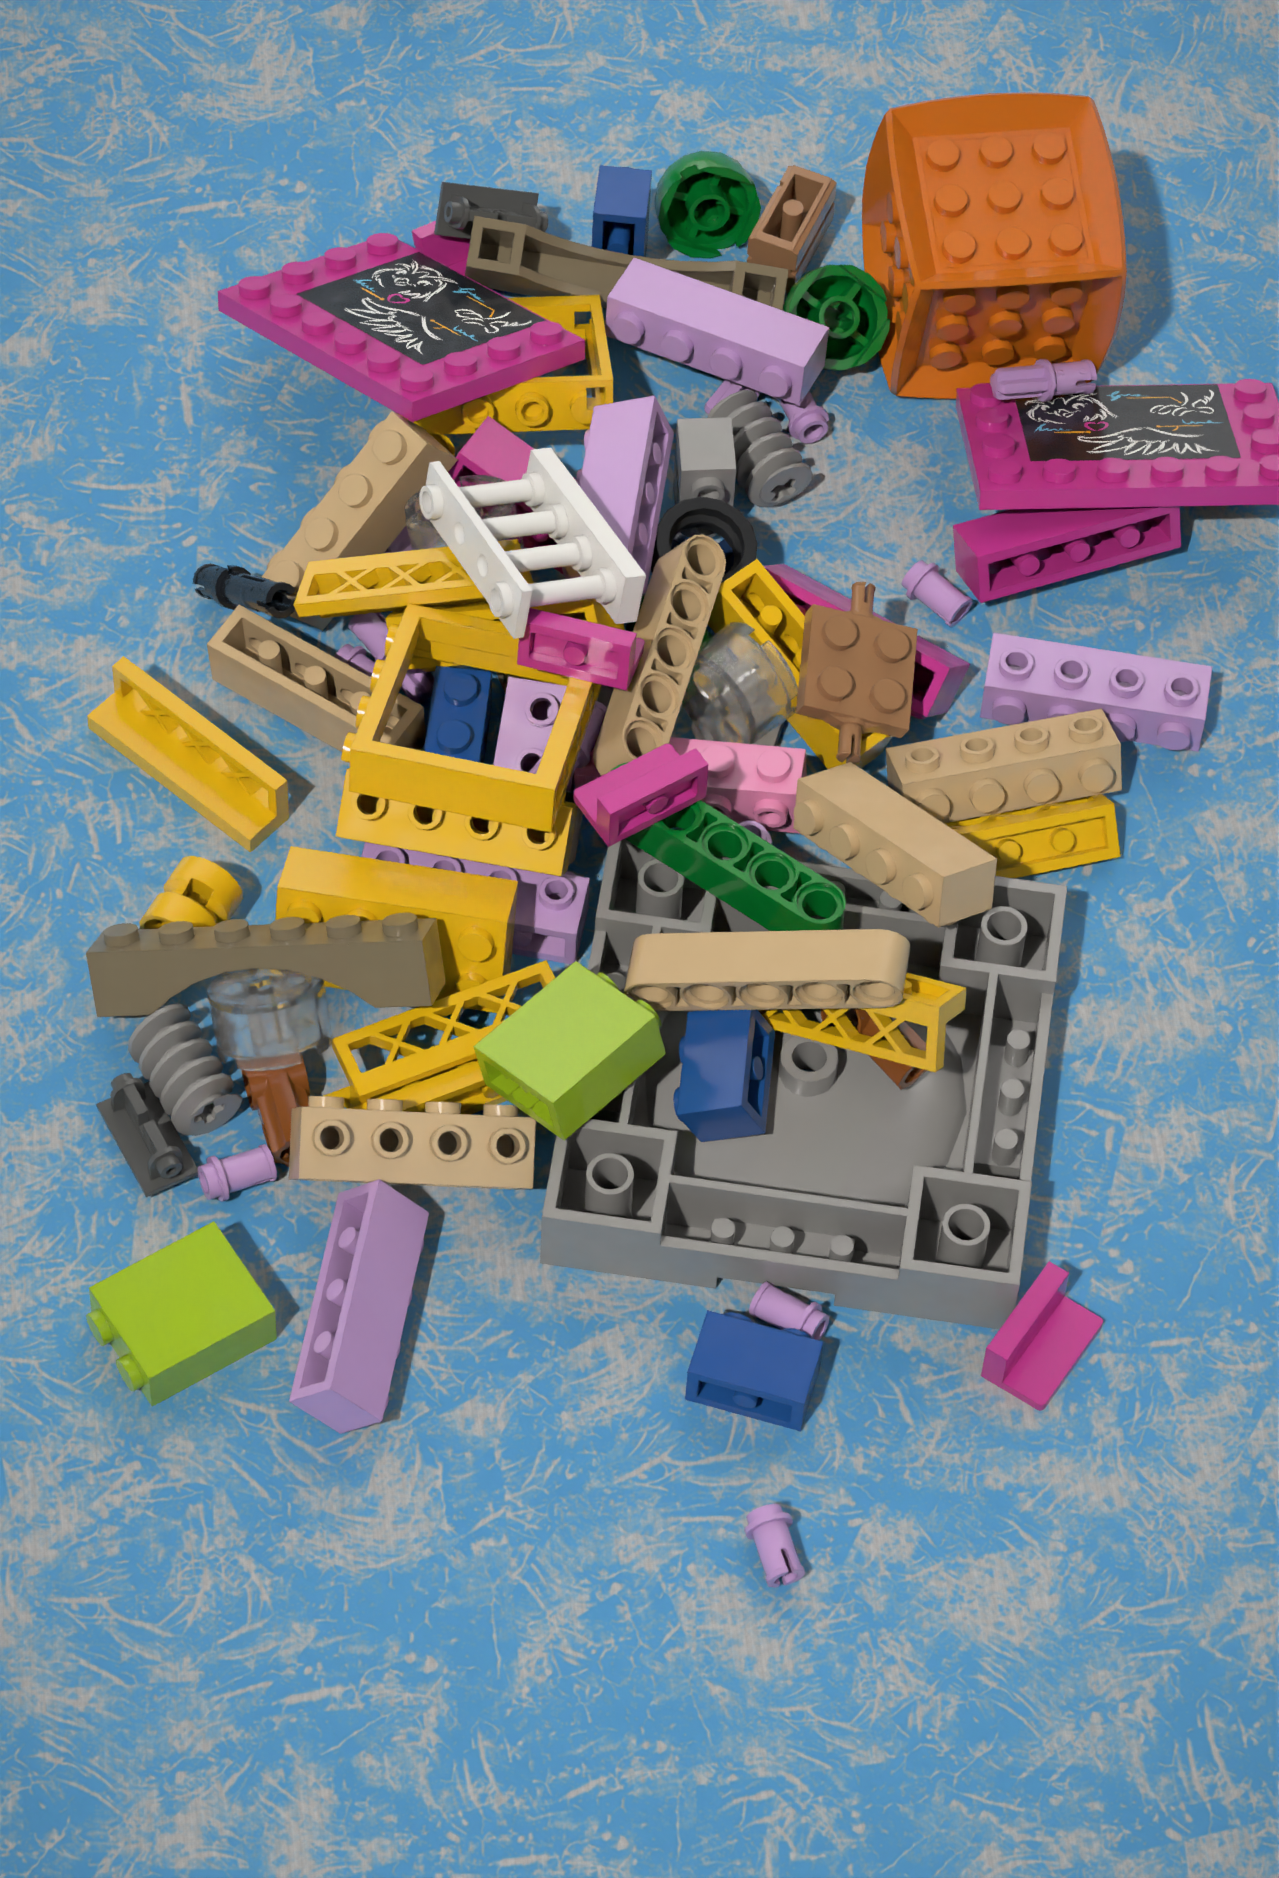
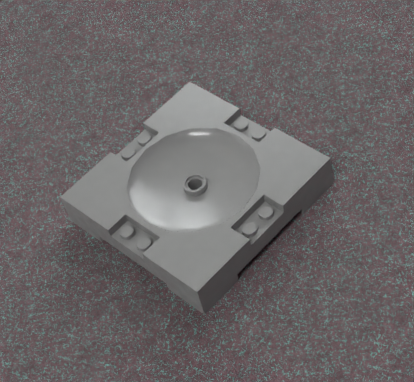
M623 839L608 847L588 970L594 974L604 973L616 984L619 991L624 994L633 942L641 935L652 933L751 932L769 930L626 839ZM717 857V858L723 859V860H729V859H730V858H728V857ZM800 862L842 890L846 898L843 930L884 929L897 932L906 937L910 942L907 973L966 987L965 1010L946 1023L944 1067L936 1073L926 1071L912 1085L900 1090L867 1054L775 1030L766 1133L700 1142L690 1129L678 1119L673 1102L675 1089L680 1087L682 1069L679 1042L681 1037L685 1036L687 1013L692 1011H655L662 1023L659 1030L666 1054L565 1141L556 1135L542 1212L540 1263L715 1289L718 1277L761 1284L767 1281L773 1283L774 1286L835 1294L834 1306L1000 1329L1015 1309L1020 1286L1032 1186V1170L1067 886L995 876L992 909L959 920L953 925L938 928L850 868ZM765 886V887H764V888H766V889H773V890L778 889V888L773 887V886ZM811 916L814 919H826L821 916ZM800 1009L807 1020L818 1023L822 1022L821 1009ZM906 1021L926 1043L927 1026ZM801 1069H809V1070H812L813 1072H807V1071H804V1070H801Z

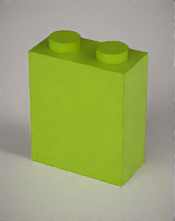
M577 961L572 963L473 1046L485 1085L564 1141L666 1054L659 1030L662 1023L655 1010L645 1001L637 1000L635 1002L620 992L616 984L604 973L594 974Z
M214 1221L89 1287L91 1312L86 1314V1320L90 1330L101 1346L108 1343L111 1344L119 1356L116 1360V1365L123 1381L132 1392L140 1388L152 1407L277 1339L275 1309Z

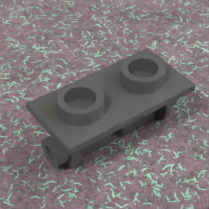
M442 182L434 234L471 239L474 216L526 224L545 232L548 227V215L546 212H540L537 206L539 193Z
M123 1073L111 1082V1087L113 1088L110 1095L111 1098L97 1103L96 1107L145 1197L197 1176L198 1168L170 1117L164 1111L160 1099L153 1093L149 1085L150 1081L143 1084L141 1079L133 1078L131 1073Z

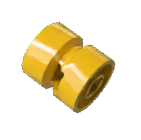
M183 857L164 884V892L159 893L139 921L140 929H159L167 923L176 921L190 922L193 924V927L215 926L222 921L230 920L243 900V891L232 875L216 863L202 857Z

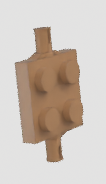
M866 582L852 584L850 611H841L812 604L805 612L796 714L821 719L840 730L836 758L842 763L846 758V763L852 762L853 764L861 760L862 734L876 732L902 738L909 731L918 629L883 621L874 616L873 602L876 587L872 583L865 587Z

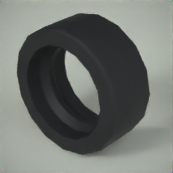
M708 497L682 500L668 509L658 524L651 572L653 573L658 559L671 551L672 540L677 532L696 527L711 530L723 537L733 550L734 563L729 572L723 575L722 583L756 560L758 543L753 527L740 510L722 500Z

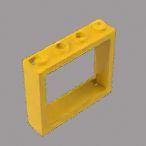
M600 295L508 298L551 322L559 323L567 331L584 339L589 376L535 377L414 421L413 423L423 427L430 435L475 433L487 416L494 419L510 432L590 429L594 406L613 403V374ZM575 312H591L592 319H589V324H575ZM586 388H591V398H587Z
M408 603L400 624H391L389 627L384 649L386 659H377L375 662L370 683L372 695L371 697L365 695L361 697L356 716L357 733L348 732L344 741L341 760L350 763L348 791L551 833L602 685L517 665L519 638L513 639L502 622ZM413 655L567 686L537 773L533 774L381 743V737Z

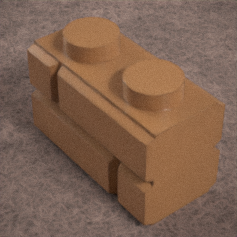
M796 165L788 166L780 180V186H777L748 238V263L789 269L786 284L787 292L803 276L833 220L835 206L833 201L836 196L837 182L830 177Z

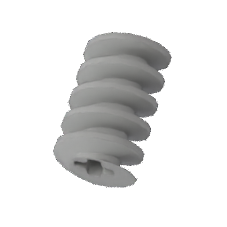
M742 390L721 400L711 409L707 418H732L736 479L739 485L745 489L750 502L759 507H772L783 504L804 491L811 482L813 473L807 464L802 463L803 459L799 450L792 448V441L789 435L781 432L782 426L779 420L771 417L772 411L769 405L761 401L757 402L758 396L754 390Z
M180 1003L171 1004L156 1010L135 1028L129 1039L128 1051L133 1060L139 1063L138 1067L144 1078L150 1081L149 1085L156 1097L160 1098V1103L166 1114L171 1116V1121L177 1132L192 1136L210 1133L224 1125L234 1116L241 1106L242 1097L237 1094H230L234 1087L233 1080L230 1075L221 1073L223 1065L220 1059L210 1056L213 1050L208 1040L200 1038L202 1031L196 1022L189 1021L191 1014L188 1007Z

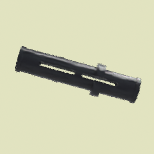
M209 563L200 566L194 573L193 584L204 586V588H196V593L203 598L214 599L221 607L235 610L237 605H241L247 609L263 612L276 618H287L295 611L293 604L296 597L288 596L286 593L292 594L296 590L288 583L275 582L255 575L252 576L245 568L235 565H227V569Z

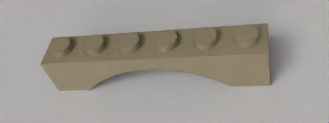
M474 216L465 276L489 289L536 297L600 295L601 307L607 309L608 295L632 259L637 258L783 310L789 269L737 260L717 262L679 261L628 255L572 242L526 224Z
M397 913L389 915L383 920L361 921L360 917L356 915H341L333 917L326 922L304 923L302 918L286 917L265 925H249L246 920L231 919L222 921L212 927H193V924L190 922L176 921L167 923L159 929H138L135 924L122 923L106 928L86 952L97 1017L151 1015L171 997L196 982L225 972L255 968L289 970L318 977L352 992L375 1008L432 1006L446 984L437 919H417V916L412 913Z

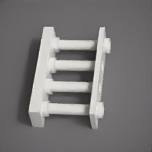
M551 447L530 451L527 472L523 474L520 480L464 487L457 486L440 461L429 462L426 485L421 488L419 495L422 514L431 521L489 603L493 615L501 620L513 639L524 637L530 607L595 598L598 603L602 604L615 624L637 622L646 574ZM524 502L527 506L531 507L533 512L481 519L474 508ZM548 534L549 537L555 540L557 545L504 551L497 540ZM571 566L581 577L528 584L520 572Z

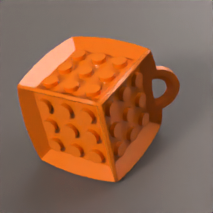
M986 93L922 101L893 107L885 113L873 140L866 165L862 196V241L864 271L870 274L882 287L887 298L885 304L888 310L887 319H890V328L878 353L891 393L896 396L956 399L957 388H971L976 384L990 383V376L998 368L1034 365L1039 359H1047L1051 364L1089 359L1096 368V374L1099 372L1111 349L1119 327L1125 298L1127 265L1125 232L1118 181L1106 133L1092 98L1084 95L1060 93Z

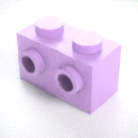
M508 677L494 766L529 772L543 756L567 686ZM574 772L571 774L566 788L568 792H572L574 788Z

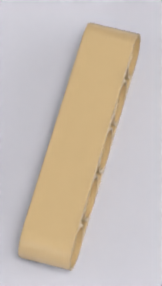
M703 534L694 535L663 555L655 564L633 630L634 633H637V638L645 641L644 652L627 691L618 688L613 689L594 746V764L601 776L610 772L619 764L630 762L664 744H669L725 572L726 559L720 545L711 537Z
M884 929L644 934L637 937L633 942L624 994L635 1002L637 1000L645 1001L655 1011L892 1007L899 1004L903 999L910 942L901 934Z

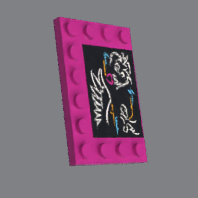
M389 233L373 234L367 238V241L347 248L337 247L329 249L323 256L305 262L287 263L282 267V270L264 276L245 277L237 285L218 291V310L412 422L585 360L584 339L567 331L559 323L551 322L398 240L395 235Z
M1242 379L1236 383L1096 386L1091 394L1055 395L1048 402L1039 401L1037 397L999 400L994 398L990 383H980L971 388H957L956 411L979 510L1279 505V402L1272 383H1264L1256 379Z

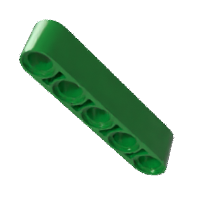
M626 763L619 764V765H617L615 768H613L612 770H614V769H616V768H618V767H620V766H622V765H624V764H626ZM702 800L625 838L769 931L843 930L846 898L840 888ZM676 827L682 828L683 830H673L671 828ZM717 857H728V858H730V859H729V860H723V859H719V858H717ZM765 886H773V887H776V888H778V889L773 890V889H766V888H764V887H765ZM811 916H821L826 919H814Z

